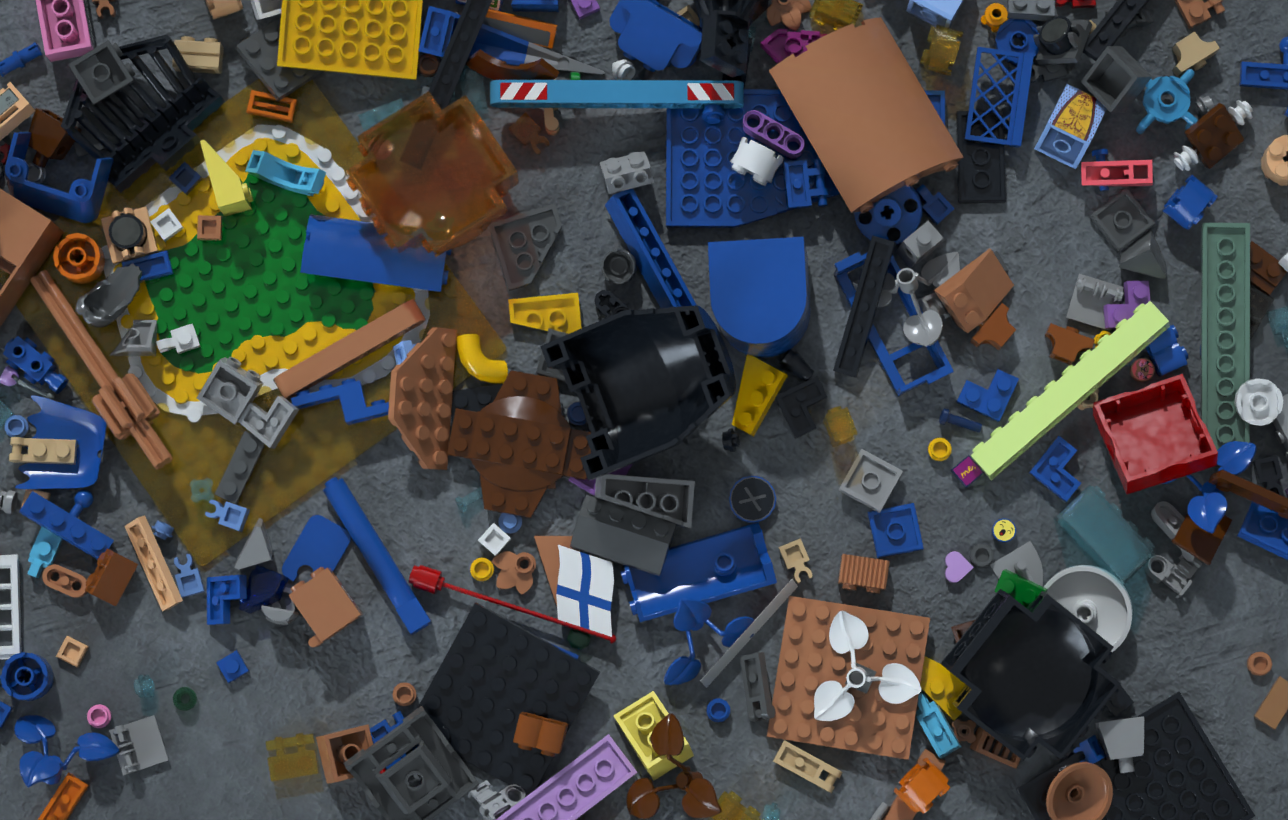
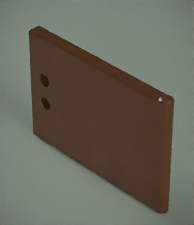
M1187 512L1171 542L1207 565H1210L1232 519L1224 515L1212 534L1198 527Z

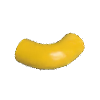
M464 334L456 338L460 362L469 374L479 381L496 384L504 383L508 376L506 361L491 360L485 357L481 350L479 335Z

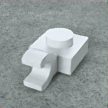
M193 323L171 330L172 338L156 341L160 353L176 348L177 353L181 354L201 347Z

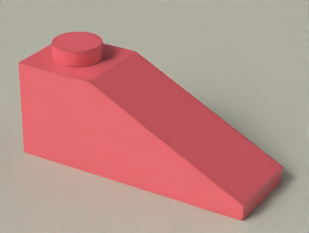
M1152 160L1081 162L1082 186H1153Z

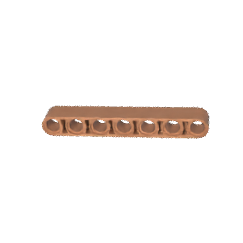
M409 300L276 376L273 381L281 395L289 400L295 397L296 393L308 390L418 327L426 319L415 300Z

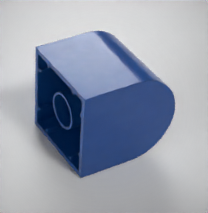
M804 237L708 242L711 307L725 339L741 353L757 358L775 357L793 348L805 334L810 320L808 254Z

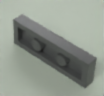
M244 431L214 495L237 505L266 444L255 435Z

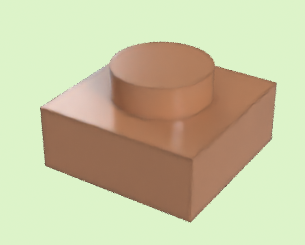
M198 215L197 239L222 241L223 217Z

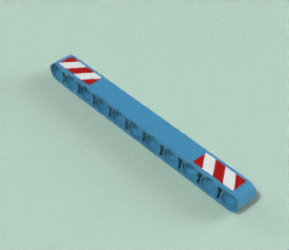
M493 80L490 82V106L495 108L704 109L707 105L716 104L722 106L723 109H735L744 106V83L741 81Z

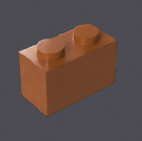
M107 548L99 556L95 572L88 577L85 591L116 606L138 564Z

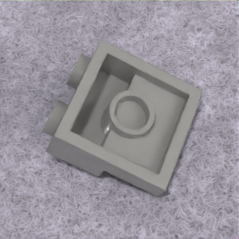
M645 151L633 152L626 156L609 158L606 161L600 162L608 194L654 183Z
M224 357L217 362L197 399L233 424H237L249 402H253L264 383L259 380L260 375L253 370L246 371L241 368V362L236 358Z

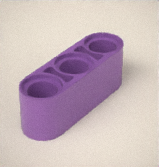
M751 110L744 115L742 125L746 134L787 158L796 159L802 155L804 140L799 134L759 111ZM749 119H757L760 124L752 128L747 124ZM770 130H775L780 136L777 139H770L767 133ZM789 142H797L800 148L792 151L787 147V144Z

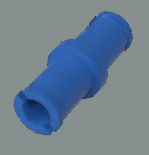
M34 42L19 52L17 50L12 52L13 55L0 62V75L4 77L19 67L22 69L26 66V63L42 56L43 53L40 51L39 45Z

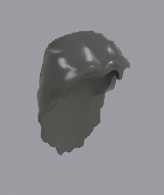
M134 264L128 267H118L114 273L110 274L105 280L98 282L93 289L77 300L76 312L83 316L85 322L94 327L103 328L108 326L126 310L133 301L135 294L139 291L140 278L142 276L140 267Z

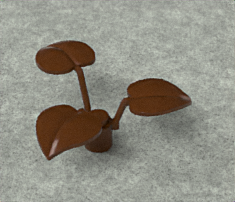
M673 713L668 714L653 729L651 744L658 755L663 756L667 754V759L683 769V771L678 774L676 784L656 787L655 789L652 780L649 778H641L635 781L627 794V809L631 815L637 818L649 819L658 812L660 806L657 792L682 789L687 792L682 799V806L689 816L693 818L713 817L721 813L722 809L712 784L707 779H704L700 772L690 771L689 766L683 765L672 757V755L678 756L682 753L684 735L676 716Z

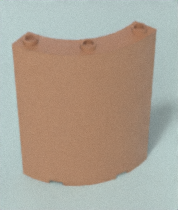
M881 17L863 20L861 22L862 25L858 27L850 24L806 45L807 51L797 57L792 54L769 70L851 213L861 212L863 214L871 210L875 202L905 185L910 187L916 184L920 178L944 170L949 172L958 166L957 162L964 158Z

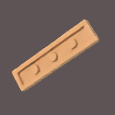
M146 516L136 518L124 527L163 612L171 609L183 600Z

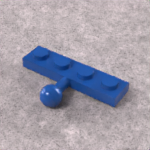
M1288 36L1284 37L1279 43V49L1283 53V64L1242 61L1240 64L1239 86L1288 90Z
M80 490L75 494V505L70 513L32 491L19 513L97 560L107 548L109 549L114 541L113 539L78 519L83 508H88L93 503V495L90 491Z

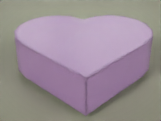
M950 552L945 557L947 568L944 574L945 578L951 583L960 581L974 568L959 552Z

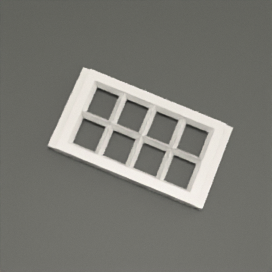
M18 554L0 555V569L10 568V583L0 584V589H11V604L0 605V610H11L12 625H0V631L12 630V646H0V660L9 659L15 654L22 653Z

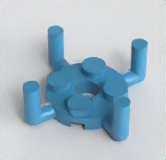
M1188 69L1180 78L1161 76L1154 80H1149L1146 84L1147 88L1142 101L1148 114L1136 127L1138 134H1143L1154 120L1169 124L1182 118L1187 122L1185 125L1186 130L1198 121L1188 111L1191 101L1187 84L1195 75L1192 69ZM1164 93L1170 94L1173 97V103L1170 105L1164 104L1161 100V95Z

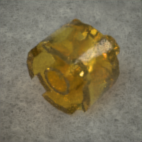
M936 24V27L931 26L927 42H930L929 50L924 49L920 64L924 65L923 69L950 76L952 70H949L948 66H953L961 43V41H957V37L962 38L963 31Z

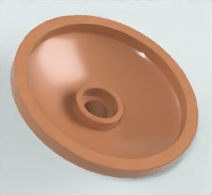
M1079 762L1066 767L1054 778L1048 789L1046 806L1051 820H1102L1112 802V782L1108 774L1093 763Z

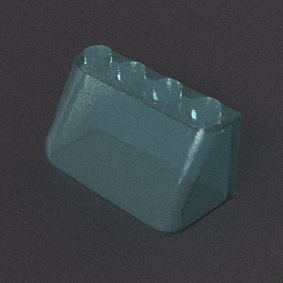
M1089 485L1054 519L1100 568L1113 574L1124 585L1155 555L1153 551L1155 546L1148 538L1145 537L1143 539L1137 533L1138 528L1132 521H1126L1120 515L1122 511L1114 503L1109 504L1104 498L1106 496L1105 493L1097 485L1095 487Z

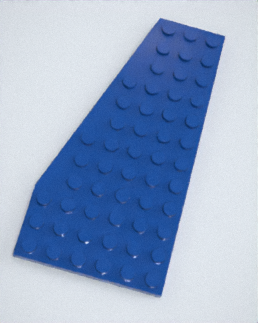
M744 89V106L735 109H723L725 118L717 124H709L706 120L702 119L704 109L667 108L666 227L736 228L789 211L783 162L807 160V167L811 169L814 168L813 160L820 159L780 90ZM924 90L945 125V91ZM751 110L759 111L799 134L804 140L802 155L796 159L787 158L746 134L742 125L744 115ZM754 118L747 121L748 126L752 128L760 124ZM770 130L767 133L770 139H777L780 136L775 130ZM742 137L748 139V144L750 140H753L776 152L775 158L778 155L784 157L782 164L773 176L772 183L767 182L766 186L761 185L753 180L754 175L746 172L744 176L732 169L733 164L730 161L737 152ZM789 142L787 144V147L792 151L800 148L797 142ZM826 170L827 175L824 176L825 185L829 191L827 198H830L840 193ZM814 177L809 178L810 189H816ZM811 198V203L818 201V198Z

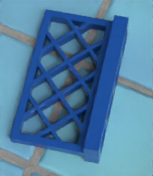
M977 47L964 140L1008 145L1017 148L1021 146L1034 53ZM981 53L991 54L996 63L985 69L980 62ZM996 55H1001V56H1004V57H1002V58L999 60V58H998ZM1008 56L1018 58L1017 67L1010 73L1001 62ZM999 64L1006 73V76L996 83L988 71ZM979 68H981V69L983 70V72H982L980 75H979ZM1016 71V75H1015V79H1014V78L1011 76V74H1013V73ZM986 74L993 83V86L982 92L977 82L980 77ZM1009 77L1014 84V90L1006 96L998 84ZM996 87L1003 99L992 105L985 94ZM976 90H977V91L979 92V94H980L977 98H975V96H976ZM1013 94L1011 103L1008 97H1010ZM982 97L990 108L982 115H979L974 109V103ZM1005 100L1011 107L1009 115L1002 118L995 107ZM992 110L1000 122L989 128L982 117ZM973 113L977 117L974 121H972ZM1008 118H1009V126H1008V125L1006 124V122H1005V120L1008 119ZM978 120L987 130L981 136L970 135L971 125ZM1002 123L1008 130L1007 140L997 139L992 130ZM989 133L992 138H988V137H984V136Z

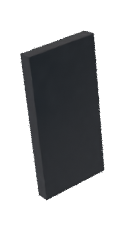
M997 110L1003 118V110ZM956 111L957 147L964 157L957 162L959 204L1005 203L1004 145L964 140L968 111ZM977 111V113H978L979 115H982V114L985 112V111ZM993 111L982 117L989 128L1000 122ZM974 113L972 121H974L977 118ZM978 120L971 125L970 135L981 136L987 130ZM1001 123L992 132L997 139L1004 140V127ZM989 133L984 136V137L992 138Z

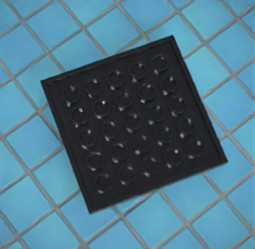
M475 602L418 708L422 706L460 758L508 785L520 786L513 787L523 792L521 789L523 788L528 796L537 789L554 756L541 754V750L532 747V750L521 749L518 747V743L513 742L520 713L527 712L568 723V732L597 680L600 671Z

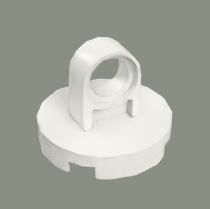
M1255 378L1246 381L1239 387L1235 395L1234 404L1236 412L1242 420L1252 425L1262 426L1273 422L1278 414L1281 413L1283 397L1279 388L1271 381Z

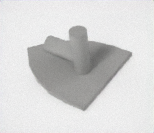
M1031 541L990 564L998 579L1002 571L1007 569L1043 587L1042 563Z

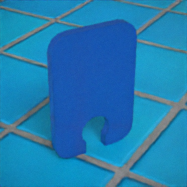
M312 516L282 566L283 575L294 582L298 576L299 568L304 565L310 566L313 572L320 567H324V569L331 568L334 572L351 542L350 534L346 529L323 516Z

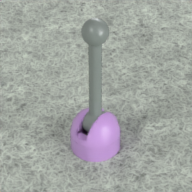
M6 366L0 377V383L5 386H13L18 383L45 396V398L51 400L55 398L54 393H47L20 380L18 372L9 366Z

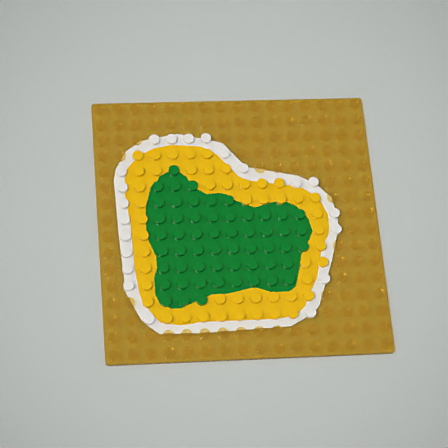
M257 79L224 102L199 127L192 130L200 140H205L238 175L243 184L247 183L254 199L253 202H250L252 209L226 217L223 215L216 202L201 143L199 142L192 151L185 154L175 166L167 171L155 163L122 193L108 183L99 216L95 221L81 223L62 216L54 221L64 231L56 245H59L66 238L65 236L80 233L89 236L101 247L105 256V265L101 276L97 280L86 284H77L66 279L54 264L53 254L56 245L35 275L37 276L44 270L49 272L117 376H120L122 379L126 374L133 373L159 409L160 414L152 420L154 423L151 426L173 458L170 463L165 464L161 469L156 470L134 436L129 435L126 439L119 440L114 436L108 425L106 427V434L200 566L207 565L248 536L259 518L263 519L264 523H266L398 429L391 424L388 415L347 425L340 399L299 409L276 448H269L265 445L237 505L250 509L243 531L241 532L218 524L220 517L213 519L207 517L205 512L214 513L216 511V506L209 503L210 500L219 501L224 507L227 500L214 494L244 431L251 433L239 422L233 424L197 399L220 359L234 357L241 362V368L246 371L253 370L260 375L259 380L264 384L253 400V403H256L268 413L276 398L282 396L273 381L276 376L412 299L415 300L426 319L424 323L309 388L310 393L319 391L321 386L332 384L335 387L342 385L341 382L344 380L355 378L356 381L360 380L362 383L368 407L372 406V402L378 400H385V403L389 402L391 371L396 366L393 346L407 340H411L412 344L421 343L428 336L427 333L432 327L457 329L456 338L464 334L479 335L482 353L491 360L496 359L506 351L503 341L446 263L444 270L448 271L447 285L442 284L441 292L300 273L310 214L420 229L313 80L286 96L298 101L295 107L293 123L247 114L251 90L271 94L262 81ZM255 97L254 100L288 108L291 105ZM253 106V109L288 116V113ZM256 150L265 151L298 166L321 169L326 172L324 185L319 193L308 196L263 181L246 173L245 170L252 151ZM184 161L203 178L188 195L183 193L169 180V177ZM146 206L150 221H152L169 208L184 229L165 242L153 225L152 228L158 251L167 250L169 253L174 274L140 283L139 291L135 294L133 301L108 326L99 328L85 322L83 316L79 315L75 310L77 300L93 289L98 282L105 280L110 274L114 273L118 267H123L122 262L112 263L101 219L112 216L113 211L116 210L123 212L124 208H132L134 210ZM198 215L223 217L222 241L197 239ZM79 255V258H76L75 261L77 263L81 262L83 256ZM0 269V283L3 286L10 275ZM30 282L16 303L17 308L55 359V362L89 410L101 416L92 403L93 397L100 394L98 391L101 389L100 385ZM133 320H157V341L172 338L171 330L193 323L201 346L181 354L177 353L176 348L160 353L156 346V356H110L132 327ZM457 339L453 389L472 376L460 362Z

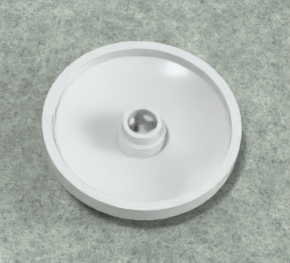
M1078 565L1058 572L1045 584L1044 588L1048 589V595L1114 647L1111 652L1115 651L1123 643L1132 624L1133 609L1126 588L1113 574L1099 567Z

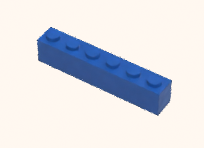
M634 189L624 190L612 195L605 204V207L630 253L635 257L637 266L660 308L695 306L694 299Z

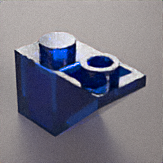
M257 565L249 575L247 599H240L239 609L251 614L260 610L262 605L268 606L279 601L289 578Z

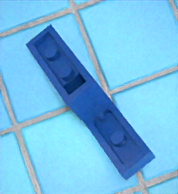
M355 378L344 380L341 382L342 385L335 387L332 384L321 386L319 391L312 393L309 390L296 393V397L291 398L292 404L298 409L340 399L347 425L387 416L389 410V402L385 403V400L374 401L371 403L372 406L368 407L362 383L360 380L356 381Z

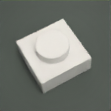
M169 208L150 221L165 242L184 229Z
M495 523L478 539L495 556L511 540Z

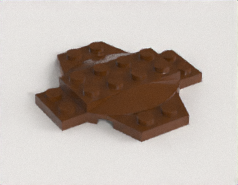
M511 370L494 401L482 410L474 412L455 409L447 455L470 459L480 473L485 510L532 518L549 485L557 482L563 476L587 480L580 458L591 454L586 436L590 435L591 432L571 429L569 423L562 415L557 378Z

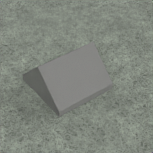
M259 518L236 560L234 568L239 570L271 560L273 549L263 519Z

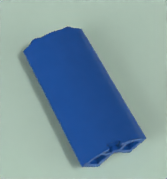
M310 214L300 273L441 292L442 284L447 285L448 271L444 270L446 255L451 256L453 242L448 241L449 233Z
M759 523L671 547L660 576L623 565L625 570L620 571L624 585L629 584L633 601H629L632 614H638L640 622L677 612L680 598L695 599L709 603L777 583ZM722 552L730 553L736 560V569L728 576H721L713 569L714 557Z

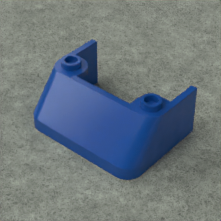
M14 132L5 165L10 195L28 206L81 223L95 221L99 216L113 158H98L92 179L75 180L71 184L69 193L27 180L29 167L25 157L32 133Z

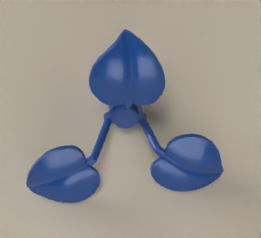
M1232 441L1222 445L1217 451V465L1220 466L1218 471L1224 470L1234 475L1241 474L1252 462L1256 453V445L1241 441ZM1191 474L1186 475L1203 494V496H1196L1190 500L1187 507L1188 514L1198 527L1213 534L1227 511L1228 503L1223 491L1217 489L1216 485L1209 483V481L1201 485ZM1176 479L1171 480V481H1168V482H1165V483H1162V484L1171 483V482L1175 481Z
M680 598L673 624L677 630L686 631L690 656L689 658L686 656L679 657L669 666L664 677L665 685L686 683L694 679L701 670L700 661L694 659L695 652L690 630L697 631L701 629L705 622L720 636H724L722 639L724 646L731 647L753 623L754 619L751 617H738L728 623L725 631H721L708 620L712 613L708 604L695 599Z
M28 715L17 719L14 727L15 735L22 742L35 744L42 741L44 755L37 751L25 753L20 759V773L27 787L42 781L50 785L59 783L62 770H67V765L76 752H79L81 759L87 761L104 760L120 752L118 747L108 737L100 733H86L78 738V746L73 748L65 762L62 763L58 756H49L46 738L53 737L56 732L55 726L50 720L42 716Z

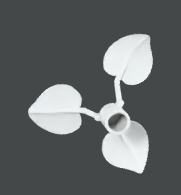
M843 610L838 612L831 623L829 640L832 648L837 653L843 654L850 650L852 669L847 674L848 684L844 688L837 681H826L817 688L814 696V718L819 721H834L848 715L854 707L855 699L852 694L846 691L850 687L859 688L866 681H881L878 688L879 694L885 701L892 704L903 703L921 692V686L915 674L902 664H887L882 670V677H869L863 668L856 666L854 649H860L865 646L869 632L862 620Z

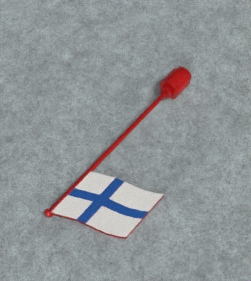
M558 545L560 557L556 593L558 619L445 583L442 571L423 565H414L408 583L413 584L414 588L436 594L437 590L441 591L445 587L609 640L611 644L616 642V636L614 634L612 636L611 625L614 572L612 562Z

